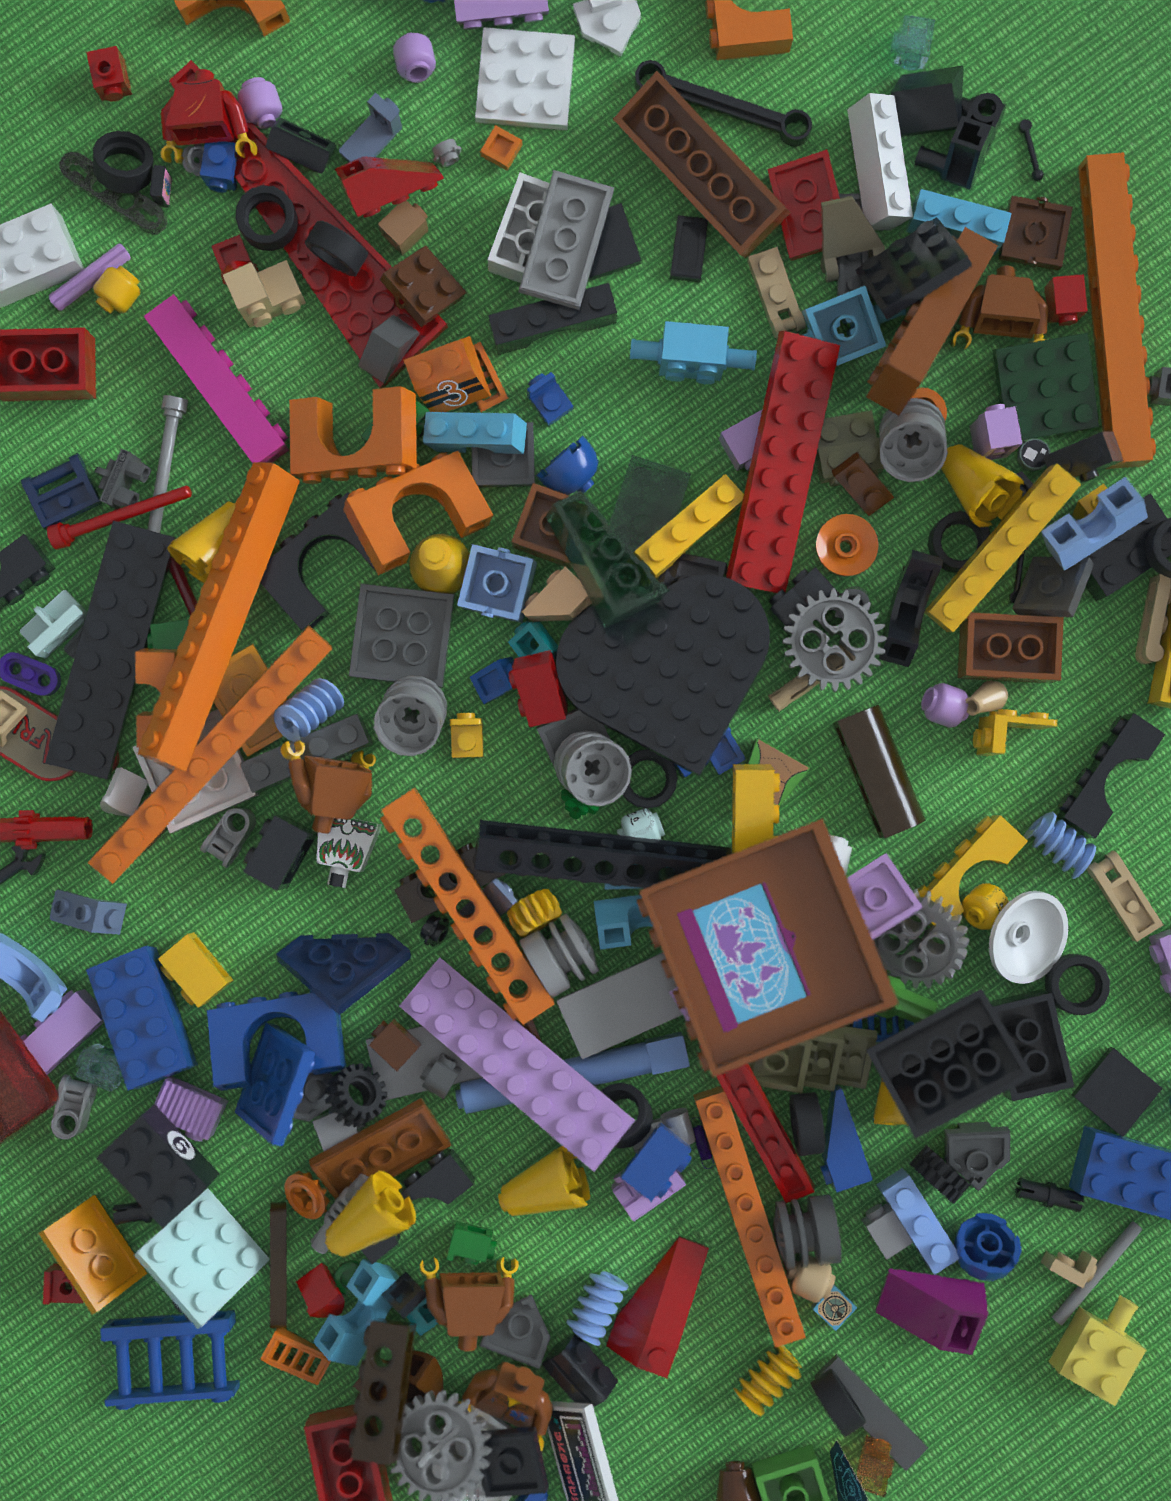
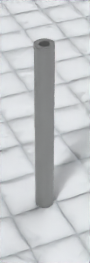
M1134 1221L1128 1225L1096 1263L1097 1269L1093 1279L1090 1282H1086L1084 1288L1077 1286L1054 1313L1052 1318L1062 1326L1143 1230Z

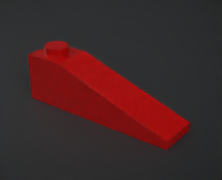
M678 1236L656 1264V1268L645 1282L641 1283L630 1301L618 1312L606 1347L635 1367L667 1379L681 1341L709 1247Z

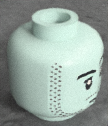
M647 808L623 816L621 819L622 828L616 830L618 835L661 840V837L665 835L657 812L652 813Z

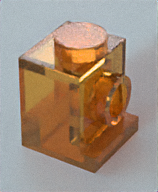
M867 1435L855 1475L863 1490L885 1498L888 1479L891 1477L894 1466V1459L889 1458L891 1444L883 1439H875Z

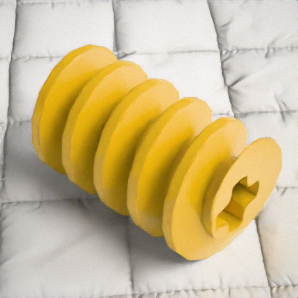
M783 1345L777 1347L779 1352L777 1355L769 1350L766 1352L770 1361L768 1364L760 1359L757 1361L761 1370L759 1373L751 1368L748 1370L752 1379L750 1382L742 1377L739 1379L743 1388L741 1391L733 1388L744 1404L756 1415L763 1416L765 1414L762 1404L768 1407L774 1405L771 1394L778 1398L783 1396L781 1386L787 1389L792 1387L790 1377L796 1380L801 1378L798 1367L802 1368V1366Z

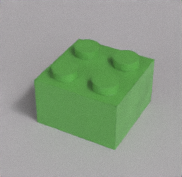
M812 1444L751 1463L762 1501H830Z

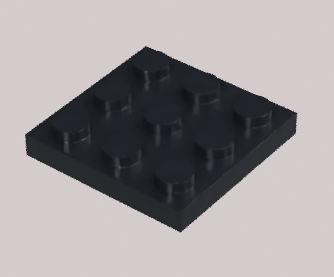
M936 217L931 221L922 223L916 231L905 238L894 241L882 253L868 258L855 271L888 320L973 265L968 255Z

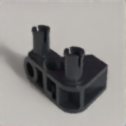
M993 93L977 94L971 99L962 96L961 119L951 140L948 154L946 155L921 146L914 165L940 173L941 181L949 182L971 191L999 129L1007 104L1002 103L1001 99ZM986 113V114H989V115H991V116H983V115H981V114Z

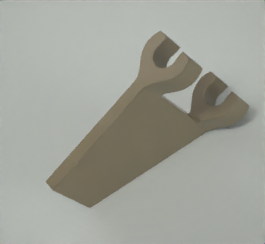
M853 196L821 203L822 258L820 266L821 272L825 273V280L828 283L839 280L837 257L868 250V258L885 251V246Z

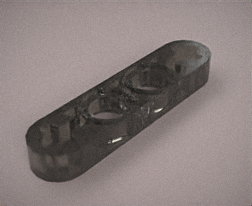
M78 152L66 153L61 158L59 163L60 171L70 183L148 234L156 235L166 228L167 217L158 204L138 191L118 193L106 189L103 192H96L93 189V184L97 180L93 172V161ZM72 164L75 166L79 164L83 171L87 173L86 178L77 171L72 172L69 167ZM126 194L132 195L134 197L133 205L128 209L120 208L118 205L119 199ZM141 208L151 216L156 215L158 221L156 223L153 221L148 223L144 215L139 213Z

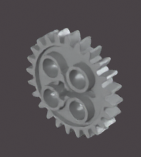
M832 588L829 597L826 598L823 591L820 590L817 601L808 595L806 597L807 607L799 603L796 605L799 616L794 614L788 616V619L794 623V626H785L783 629L786 633L791 634V637L782 640V644L791 646V649L784 653V657H794L795 660L789 665V668L798 666L801 668L797 676L798 679L806 674L810 676L808 686H811L817 680L820 681V691H823L827 683L831 684L832 691L836 692L839 683H842L847 691L851 687L850 680L853 679L858 685L863 683L861 673L867 677L873 675L868 667L869 665L880 666L881 663L874 656L885 653L884 649L878 647V643L885 642L887 637L880 636L877 633L885 625L874 623V620L879 616V612L872 614L867 612L872 604L871 602L863 606L859 605L861 595L858 594L853 600H850L849 592L845 590L841 597H837L835 588ZM831 610L839 612L842 617L841 624L838 626L829 625L825 619L826 612ZM817 620L829 635H840L839 644L855 656V660L851 661L838 645L828 646L829 637L813 625V621ZM852 632L862 634L865 639L864 646L861 648L851 646L848 640L849 634ZM807 633L816 634L820 639L819 647L816 649L807 648L803 643V636ZM829 655H838L842 659L843 666L841 670L832 671L827 667L826 659Z
M914 889L913 893L923 908L913 915L919 917L922 922H916L908 917L874 939L873 942L885 971H891L890 976L901 977L904 985L908 980H912L915 989L918 988L920 981H923L926 987L930 988L933 979L939 985H942L945 976L952 979L955 969H961L962 960H965L968 952L965 948H967L969 939L963 937L967 931V926H958L962 915H951L953 905L945 908L941 906L943 897H939L934 902L931 900L930 891L923 898L920 897L918 889ZM931 922L936 924L925 931L922 939L917 938ZM888 934L896 935L899 940L891 939ZM932 938H940L945 944H938ZM910 939L914 940L902 955L896 954L907 946ZM910 956H916L920 958L922 962H916Z
M446 1390L440 1391L437 1398L433 1391H429L425 1394V1400L419 1395L413 1398L414 1405L407 1403L405 1406L399 1457L396 1461L397 1465L391 1470V1473L401 1472L403 1476L399 1480L398 1485L400 1486L408 1482L410 1484L408 1495L417 1490L420 1491L419 1501H424L429 1495H431V1501H440L441 1495L443 1501H453V1495L457 1500H460L465 1496L464 1489L470 1493L476 1488L473 1480L479 1482L484 1478L479 1469L487 1468L490 1463L482 1458V1456L488 1455L492 1452V1449L484 1446L483 1442L489 1439L491 1434L481 1433L480 1429L487 1422L486 1420L476 1421L475 1418L480 1411L479 1409H475L472 1412L467 1410L470 1403L469 1399L458 1404V1393L451 1395L447 1400ZM436 1415L444 1418L446 1423L444 1431L436 1426ZM458 1426L460 1428L459 1433L449 1440L440 1449L439 1453L431 1457L420 1468L418 1462L430 1453L440 1440L447 1437ZM413 1437L420 1440L422 1444L421 1453L414 1450L412 1446ZM456 1441L462 1442L467 1450L466 1457L460 1456L457 1453ZM433 1464L441 1467L443 1471L442 1479L434 1476L432 1471Z

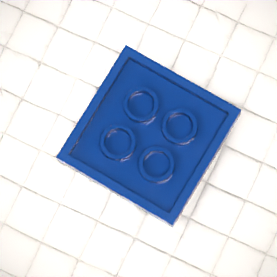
M265 1023L251 1063L253 1086L243 1087L235 1113L270 1144L283 1146L286 1136L291 1132L292 1119L296 1107L303 1098V1087L306 1078L313 1069L315 1052L278 1025Z

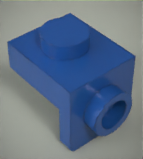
M226 141L205 143L200 176L209 189L221 193L227 192V189H237V182L234 179L238 157L235 150L236 143Z
M729 727L709 760L718 775L732 768L733 764H739L746 759L730 733L731 729Z

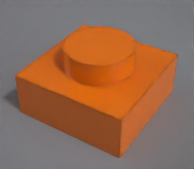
M495 125L480 151L481 157L508 171L523 145L522 139Z

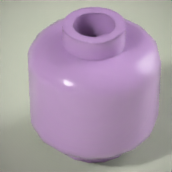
M407 33L395 42L393 55L399 75L415 83L425 81L433 73L436 66V59L429 38L420 33Z
M261 77L245 81L238 92L237 98L242 106L246 122L253 123L260 129L272 127L283 111L275 85Z
M938 683L926 690L922 698L921 708L924 710L926 718L931 722L949 728L956 727L969 716L967 713L968 703L966 704L965 701L968 695L966 691L945 683Z

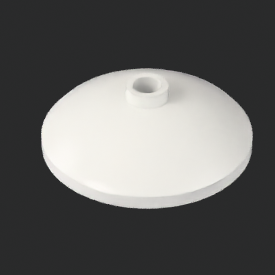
M1029 891L1013 898L1000 911L991 929L989 954L995 970L1002 977L1019 984L1034 982L1046 975L1060 959L1068 938V918L1060 901L1045 892Z

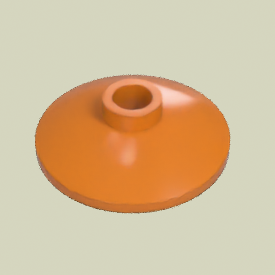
M853 514L837 515L829 519L821 527L817 535V556L822 565L836 575H858L867 570L877 556V534L871 524L862 517ZM842 542L850 544L851 549L849 552H843L840 549Z

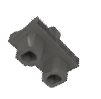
M121 449L116 461L110 459L106 469L96 467L94 471L95 474L102 477L98 488L102 489L103 493L99 501L116 510L137 503L139 501V494L129 490L133 479L145 483L151 473V468L142 463L141 459L131 452Z

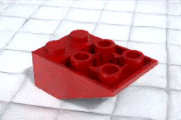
M362 156L335 168L357 217L363 215L365 218L381 211L380 207L390 202L396 205L408 200L409 194L419 189L421 192L429 191L438 186L437 181L444 179L442 173L432 162Z

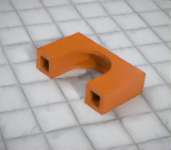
M706 0L707 19H712L713 29H709V43L711 49H716L717 60L790 53L793 42L790 9L751 12L738 7L732 0Z
M402 386L373 389V427L371 435L359 451L348 456H342L334 443L333 403L319 397L289 400L290 474L302 478L303 483L319 484L322 482V478H330L333 481H347L350 475H358L360 478H375L379 472H386L388 475H403L405 470L417 469L416 393Z
M459 451L451 454L447 452L440 453L432 458L428 464L423 466L417 464V469L405 470V474L395 478L392 476L384 477L376 483V486L367 490L364 488L356 489L347 496L343 511L378 575L407 563L410 555V550L392 516V507L403 497L421 494L438 501L445 508L461 538L489 525L493 513Z

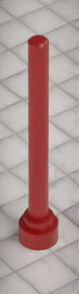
M185 485L71 526L60 522L47 527V536L52 547L55 550L69 547L71 542L75 541V537L110 526L113 520L121 522L190 498L192 491L189 486Z

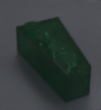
M582 491L553 503L545 517L605 628L660 602L670 591L663 582L659 583L650 573L651 569L633 554L628 548L629 544L622 536L618 537L609 527L608 520Z

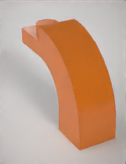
M174 0L186 25L217 8L227 6L237 7L247 12L254 19L264 37L290 22L286 8L281 0Z

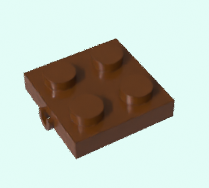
M1012 195L1007 208V212L1012 214L998 259L1024 264V266L1031 265L1033 267L1059 271L1063 265L1073 207L1050 203L1046 197H1037L1034 200Z
M426 245L384 272L380 278V281L395 297L396 306L400 309L405 308L420 327H423L458 303L467 293Z

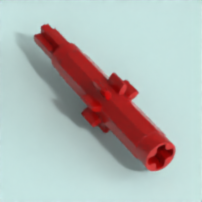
M19 810V817L0 818V842H15V846H21V849H37V842L89 840L93 833V824L90 817H40V813H35L34 810Z

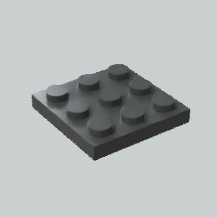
M361 584L349 677L395 682L397 679L406 676H422L433 681L439 688H443L454 594Z

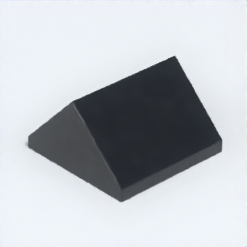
M962 65L901 75L891 91V95L895 96L901 137L955 130L957 128L962 111L964 67Z

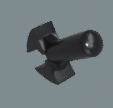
M21 846L11 847L16 853L15 859L0 869V885L21 870H28L30 875H36L44 863L46 854H40L33 861H24L27 858V853L32 849H21Z

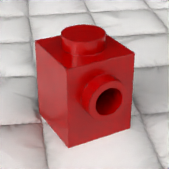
M117 46L86 52L93 88L102 101L114 102L123 99L124 96L132 95L125 59Z
M1084 274L1052 277L1044 286L1045 299L1049 308L1048 323L1058 322L1059 326L1073 325L1088 311Z

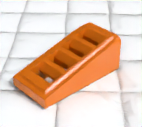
M480 341L473 346L480 359V365L484 366L486 370L483 372L485 378L490 377L492 381L487 384L489 390L495 388L498 392L484 401L479 400L475 402L480 412H483L508 399V396Z
M285 1328L276 1329L260 1360L275 1368L315 1385H319L331 1363L316 1345ZM280 1342L286 1344L282 1354L275 1352ZM292 1347L298 1349L293 1360L287 1358ZM305 1352L309 1354V1357L302 1367L298 1362ZM316 1357L321 1359V1362L315 1373H313L309 1369Z

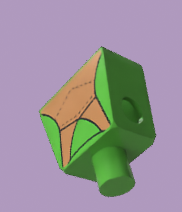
M759 738L754 740L746 764H771L774 768V773H779L780 791L774 792V805H779V807L811 768Z

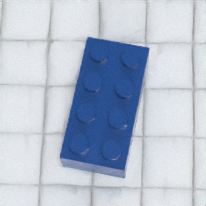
M144 946L86 969L127 1091L143 1088L198 1066L168 978L160 969L162 964L158 960L160 955L157 947Z
M1084 1126L1069 1187L1083 1196L1171 1220V1150Z

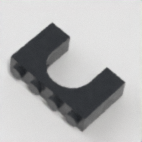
M349 492L344 496L342 494L335 496L327 504L328 509L320 516L316 514L309 518L303 525L305 529L297 536L291 535L280 544L281 550L274 556H270L260 583L302 631L308 625L314 628L330 614L308 589L303 578L304 560L314 546L327 540L347 542L375 570L343 511L346 498L350 494Z

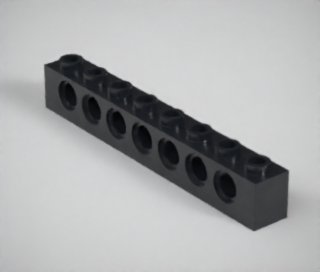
M480 820L475 847L474 870L646 889L732 855L730 847Z

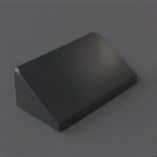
M279 118L271 127L266 142L268 150L320 174L325 171L337 146L336 143L283 118Z

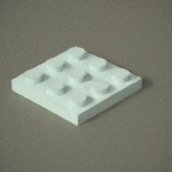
M208 1188L134 1254L137 1260L197 1329L202 1327L270 1260Z

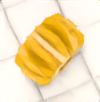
M542 889L520 899V901L508 909L506 914L513 930L520 937H526L536 930L540 931L549 926L551 921L555 922L561 916L562 910L556 896L549 889Z

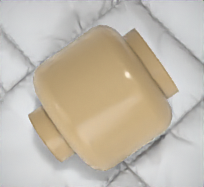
M809 1255L807 1268H802L800 1261H795V1269L787 1270L786 1278L791 1280V1292L814 1303L819 1302L822 1298L827 1299L836 1278L832 1274L830 1264L820 1266L816 1258Z

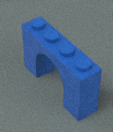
M311 990L310 993L298 995L297 992L281 993L278 999L267 1000L266 997H255L248 999V1004L236 1005L234 1002L217 1004L216 1009L207 1010L213 1086L220 1091L253 1086L250 1063L251 1040L263 1024L276 1018H290L301 1024L306 1037V1046L315 1052L314 1066L311 1071L314 1075L338 1072L346 1067L341 1015H338Z

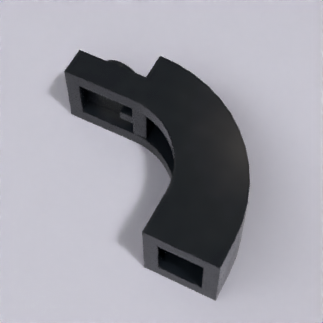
M912 550L906 566L902 568L890 603L882 636L887 637V640L880 645V648L884 649L885 653L879 655L880 660L905 667L910 666L919 645L924 611L942 568L943 558Z

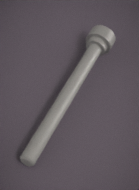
M163 395L161 409L164 410L163 415L166 416L153 497L167 492L178 421L182 419L183 414H186L188 400L176 396ZM164 507L150 511L147 530L160 533Z

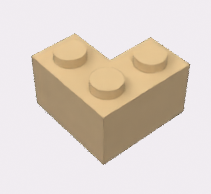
M287 260L260 272H257L251 262L223 274L236 307L250 328L253 326H265L272 321V318L280 314H293L301 308V305L306 304Z

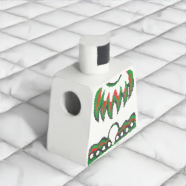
M334 818L329 834L318 832L317 863L331 866L328 885L346 888L349 870L355 872H363L365 870L382 824L354 818L350 820Z

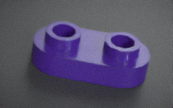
M16 652L7 653L0 658V678L5 682L40 696L53 695L60 688L61 676L54 667ZM19 663L21 671L15 675L13 667ZM45 675H48L50 678V683L47 686H43L41 682Z

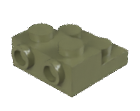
M872 410L824 418L816 454L820 484L829 482L830 487L840 486L841 484L834 477L832 470L856 452L861 455L877 475L885 469L880 459V438L876 436Z

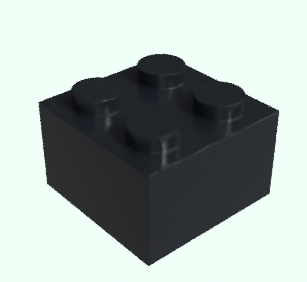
M274 815L273 819L268 818L259 832L262 839L257 848L252 846L243 861L247 865L243 872L278 891L289 887L318 833L287 816Z

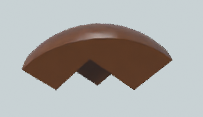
M413 1350L406 1404L411 1403L414 1405L413 1398L421 1395L425 1400V1394L429 1391H433L437 1398L438 1393L443 1390V1374L440 1364L434 1356ZM381 1359L385 1364L389 1365L391 1363V1360ZM358 1379L353 1387L361 1393L362 1380ZM378 1381L375 1388L376 1393L379 1397L385 1399L387 1387L383 1382Z

